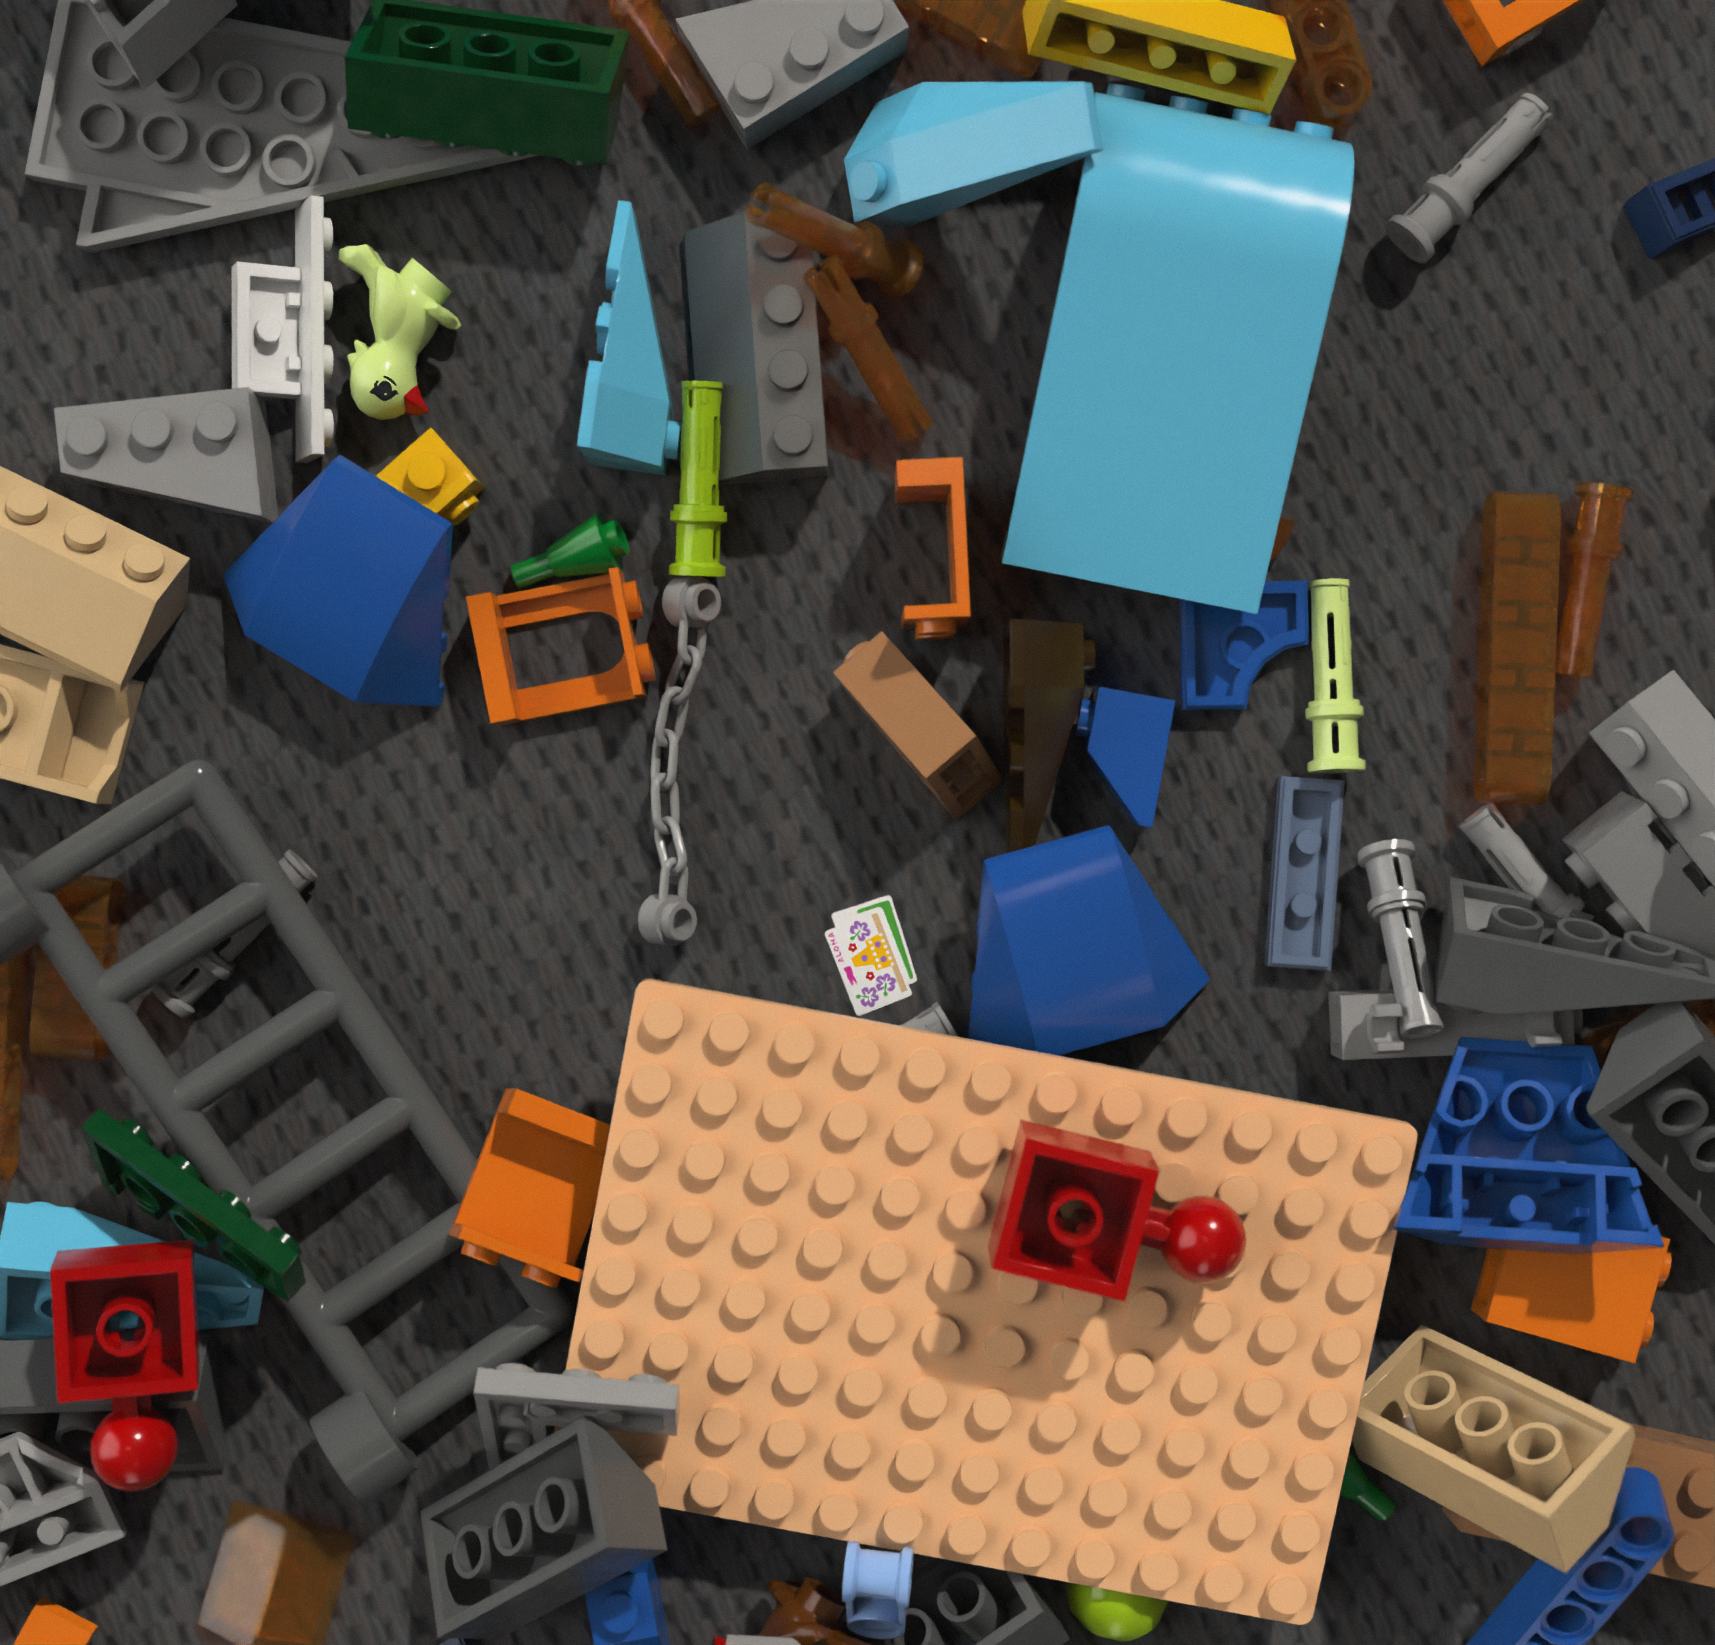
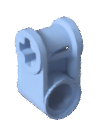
M848 1541L843 1573L842 1601L846 1602L847 1628L851 1632L873 1639H895L903 1636L911 1593L914 1547L904 1546L901 1552L897 1553L861 1549L858 1541Z

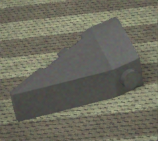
M1453 877L1449 878L1434 979L1436 1002L1447 1004L1455 1011L1470 1015L1480 1014L1483 1011L1499 1015L1715 998L1714 955L1641 931H1629L1622 938L1609 934L1604 927L1594 923L1593 915L1573 909L1568 918H1559L1558 916L1532 908L1535 896L1514 889Z

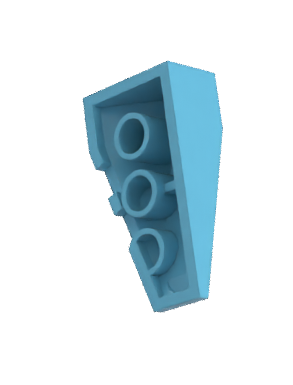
M921 82L877 102L844 158L854 223L901 228L909 227L1103 150L1092 83Z
M618 200L605 276L606 290L612 291L611 303L603 302L602 306H599L596 320L597 353L603 355V361L589 360L577 447L591 466L666 475L667 460H678L680 456L682 422L673 421L674 411L637 218L631 202Z
M7 1202L0 1236V1339L36 1340L54 1335L50 1269L57 1251L166 1241L76 1208L55 1206L48 1202H32L29 1204ZM195 1253L199 1330L258 1324L264 1287L228 1264ZM125 1310L119 1311L116 1317L122 1318L124 1328L132 1329L136 1327L139 1315Z

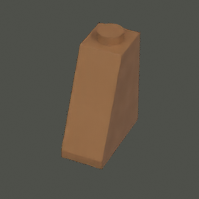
M883 631L872 640L862 642L851 649L846 655L843 664L833 672L850 697L955 820H958L1004 781L974 732Z

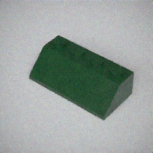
M373 0L344 57L348 129L368 131L376 137L385 139L404 136L433 140L441 146L450 148L469 145L498 149L501 153L509 156L534 154L562 158L565 162L573 165L607 164L617 133L630 31L413 0Z

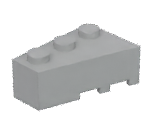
M752 0L675 19L681 45L747 150L908 50L909 25L893 0Z
M248 387L54 408L61 473L85 484L186 504L270 524L278 518L266 400Z
M1621 791L1562 839L1573 853L1564 862L1589 890L1596 884H1600L1614 901L1605 910L1625 933L1629 931L1645 932L1715 956V888L1711 885L1709 886L1690 864L1692 859L1678 843L1673 844L1654 822L1658 817L1646 802Z

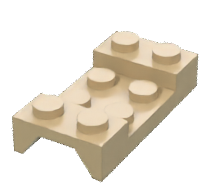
M0 644V778L95 804H112L144 682L131 678L123 690L119 692L47 656Z

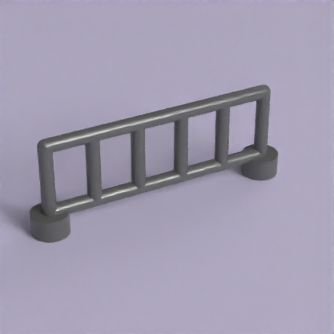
M201 759L187 762L20 868L0 847V966L34 944H39L182 1156L200 1173L202 1177L201 1183L216 1194H219L222 1190H227L237 1196L252 1214L250 1219L267 1231L273 1226L281 1229L275 1220L276 1216L407 1129H410L459 1201L326 1292L323 1291L301 1258L306 1279L305 1285L289 1302L279 1297L345 1393L342 1397L310 1418L313 1433L327 1459L347 1488L363 1505L369 1504L419 1469V1463L406 1439L407 1437L474 1392L478 1368L496 1369L501 1364L516 1363L567 1328L575 1316L574 1303L560 1282L556 1289L521 1276L525 1263L502 1254L499 1263L529 1307L399 1397H395L347 1326L349 1322L463 1246L465 1240L451 1236L448 1233L471 1178L477 1158L216 768L210 762ZM193 806L244 882L105 970L54 893ZM266 914L316 990L179 1078L128 1002ZM338 1022L387 1094V1097L252 1186L202 1113V1110Z

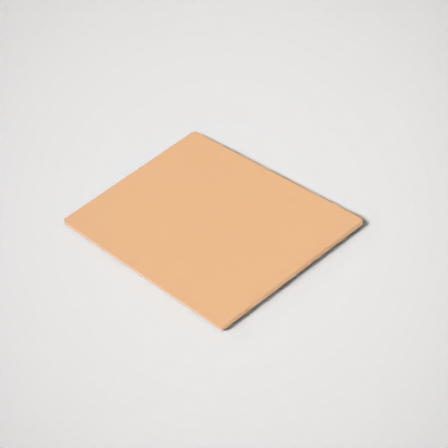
M645 979L638 984L635 990L566 1370L585 1369L599 1374L601 1378L628 1380L634 1375L648 1374L658 1376L668 1384H679L680 1414L677 1436L606 1430L655 1484L659 1507L843 1541H858L859 1544L901 1551L904 1546L914 1547V1554L1304 1625L1310 1622L1314 1615L1397 1230L1393 1228L1406 1194L1418 1134L1416 1129L1406 1121L666 981ZM1020 1120L1151 1151L1160 1170L1151 1206L1170 1210L1180 1201L1193 1196H1210L1224 1201L1236 1211L1245 1228L1246 1249L1240 1264L1224 1279L1213 1283H1195L1177 1275L1165 1262L1161 1250L1140 1245L1125 1301L992 1269L988 1243ZM1070 1200L1059 1207L1063 1218H1071L1074 1209H1086L1083 1206L1082 1200ZM555 1426L554 1432L560 1430L563 1426Z

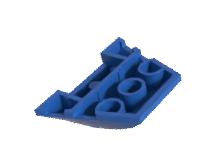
M339 455L223 573L244 635L353 702L439 706L444 700L445 683L440 682L441 654L447 649V634L442 632L443 601L449 596L453 523L342 455Z
M1110 825L984 859L976 930L978 936L975 972L972 973L971 978L972 1003L970 1022L966 1026L965 1038L1059 1056L1164 1027L1210 981L1203 966L1181 936L1176 925L1152 892L1149 884Z
M1461 1037L1453 1053L1393 1229L1444 1245L1567 1254L1652 1249L1664 1246L1658 1226H1652L1639 1187L1642 1185L1637 1169L1631 1168L1626 1152L1601 1128L1586 1109L1601 1073L1592 1046L1561 1044L1560 1046L1531 1047L1529 1042Z

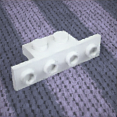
M310 196L295 210V267L236 262L232 266V389L248 387L261 397L295 399L297 463H309L323 456L324 447L331 445L334 430L331 409L324 408V383H330L333 373L332 347L324 345V320L330 319L333 308L332 284L329 281H324V257H328L332 249L333 225L330 218L324 217V197Z

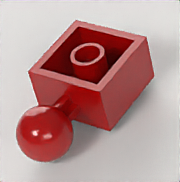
M1020 1120L988 1243L991 1268L994 1270L1125 1301L1140 1245L1161 1250L1165 1262L1180 1277L1195 1283H1213L1226 1278L1240 1264L1246 1249V1232L1243 1222L1236 1211L1224 1201L1214 1197H1189L1174 1205L1170 1210L1151 1206L1160 1172L1151 1151ZM1070 1200H1082L1083 1206L1086 1209H1074L1071 1218L1062 1217L1059 1208L1062 1204Z
M194 1240L59 1250L50 1269L57 1403L111 1398L112 1412L100 1422L91 1440L90 1456L94 1470L106 1484L117 1490L135 1492L148 1489L165 1478L172 1469L178 1453L176 1430L166 1415L153 1408L152 1394L198 1390L201 1367ZM127 1310L134 1312L135 1315H139L136 1327L132 1329L124 1328L122 1318L116 1317L118 1312Z

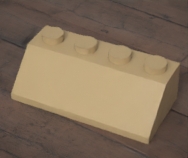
M0 466V634L121 692L186 607L190 558Z
M1421 1324L1364 1381L1352 1443L1358 1459L1560 1571L1567 1573L1609 1525L1634 1442L1635 1432L1632 1425Z

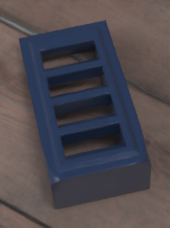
M1715 158L1649 184L1625 202V209L1649 258L1657 257L1715 231V209L1701 181L1706 180L1715 200ZM1679 191L1683 192L1695 219L1692 222L1677 194Z

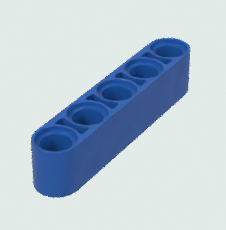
M1637 1467L1625 1468L1609 1525L1567 1573L1538 1558L1466 1645H1586L1669 1550L1674 1541V1530L1662 1487L1657 1477L1645 1469Z

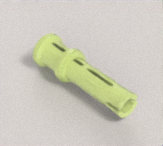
M1330 578L1309 582V590H1311V647L1313 654L1314 701L1308 703V708L1305 709V719L1312 721L1314 760L1307 763L1308 773L1313 774L1352 773L1366 770V760L1359 758L1357 719L1364 716L1363 706L1360 705V700L1353 699L1352 641L1348 600L1349 579ZM1330 617L1334 619L1336 662L1334 669L1329 668L1327 620ZM1332 683H1335L1337 687V699H1331L1330 685ZM1333 726H1337V727H1338V735H1339V752H1338V753H1334V752H1333V746H1332V727H1333Z

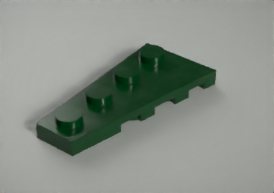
M99 1109L81 1126L102 1185L105 1188L119 1195L127 1187L138 1199L136 1203L139 1209L158 1221L168 1211L171 1219L180 1228L184 1237L188 1240H194V1243L201 1248L208 1247L213 1241L221 1244L218 1247V1251L228 1265L287 1302L305 1285L306 1279L300 1258L302 1250L290 1235L275 1226L267 1231L250 1219L252 1214L248 1207L231 1192L222 1190L219 1194H216L201 1183L202 1177L197 1169L185 1158L178 1154H173L170 1158H167L153 1148L154 1143L151 1137L137 1123L128 1118L119 1123L102 1109Z

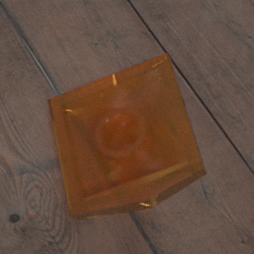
M235 1499L232 1502L197 1624L236 1645H324L357 1534Z

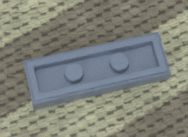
M1278 776L1264 962L1266 966L1331 971L1345 783L1343 780Z

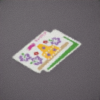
M887 895L834 912L831 917L835 928L827 930L825 936L856 1015L861 1016L911 996L912 991L909 985L917 981V976L892 897Z

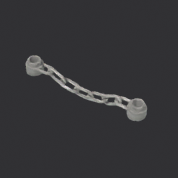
M700 576L676 577L672 579L665 587L662 597V607L667 620L672 625L679 627L678 654L666 680L665 693L660 701L651 756V814L655 827L654 840L661 863L659 893L649 896L641 905L638 914V927L643 938L649 943L667 946H677L690 938L697 925L696 912L687 901L689 874L686 865L687 853L679 826V789L676 776L679 741L684 731L689 696L701 670L702 659L706 651L707 626L718 615L721 607V597L718 589L707 579ZM688 628H698L696 647L692 645L687 646ZM685 663L690 666L692 665L682 688L675 686ZM670 703L679 705L674 732L670 729H665ZM662 747L669 748L667 773H660ZM669 790L670 816L661 818L660 791ZM672 834L677 857L669 858L664 835ZM670 876H679L678 895L668 894Z

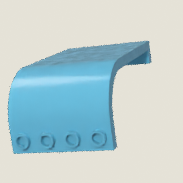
M1108 83L1106 94L1094 92L1103 150L1084 157L1072 224L1012 512L1001 552V561L1003 564L1258 614L1341 258L1353 187V146L1348 142L1333 140L1334 128L1329 126L1296 121L1293 132L1269 127L1271 115L1234 108L1232 118L1228 119L1208 115L1209 103L1204 101L1171 96L1168 107L1144 102L1146 90Z

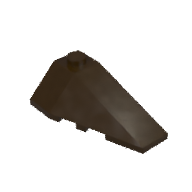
M1010 619L1002 629L1006 853L1035 846L1084 691V677L1095 676L1094 639H1084L1083 624Z

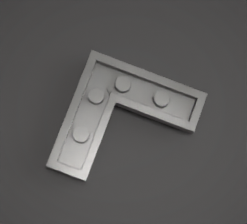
M516 1363L501 1364L496 1369L478 1368L474 1397L490 1470L553 1434V1426L565 1427L582 1416H593L605 1430L677 1436L680 1414L679 1384H668L658 1376L639 1374L631 1376L628 1380L601 1378L599 1374L585 1369H569L564 1371L562 1375L538 1373L528 1366Z

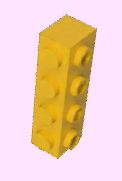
M1026 0L1022 10L1028 55L1269 115L1296 62L1284 16L1222 0Z

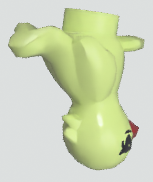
M367 244L346 246L339 249L338 260L346 267L362 275L369 288V314L375 335V342L370 347L359 340H355L354 347L356 353H351L347 356L350 366L349 382L353 400L363 413L379 420L393 419L405 413L414 416L430 413L418 387L415 366L418 354L433 337L439 324L452 330H458L461 327L458 318L441 306L452 291L413 258L398 274L388 268L379 254Z

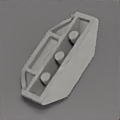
M21 1431L0 1439V1586L126 1536L128 1531L105 1482L95 1471Z

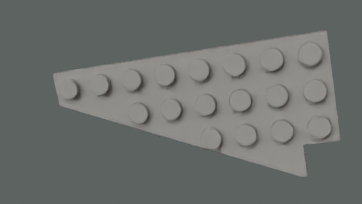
M58 0L25 175L33 181L86 191L76 245L83 251L94 253L296 209L310 196L324 197V202L540 155L509 156L501 153L498 149L469 145L450 148L441 146L433 140L404 136L385 139L376 137L368 131L348 129L344 57L352 42L225 17L144 90L84 0Z

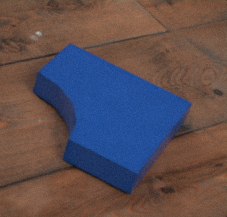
M1265 581L1258 614L1179 599L1180 711L1247 709L1251 683L1264 663L1283 650L1309 644L1308 581Z

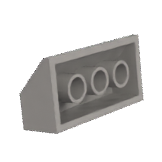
M1673 669L1619 708L1589 732V735L1643 802L1648 804L1658 817L1657 819L1684 849L1713 888H1715V719Z

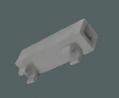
M1393 989L1328 992L1331 1055L1341 1060L1453 1055L1457 1042L1461 1037L1529 1042L1531 1047L1560 1046L1561 1044L1575 1045L1574 1034H1579L1583 1025L1582 1009L1499 1015L1483 1011L1480 1014L1470 1015L1460 1013L1450 1008L1447 1004L1437 1002L1443 1029H1440V1032L1426 1037L1405 1038L1400 1035L1399 1030L1401 1027L1399 1017L1403 1016L1402 1006L1396 1003Z

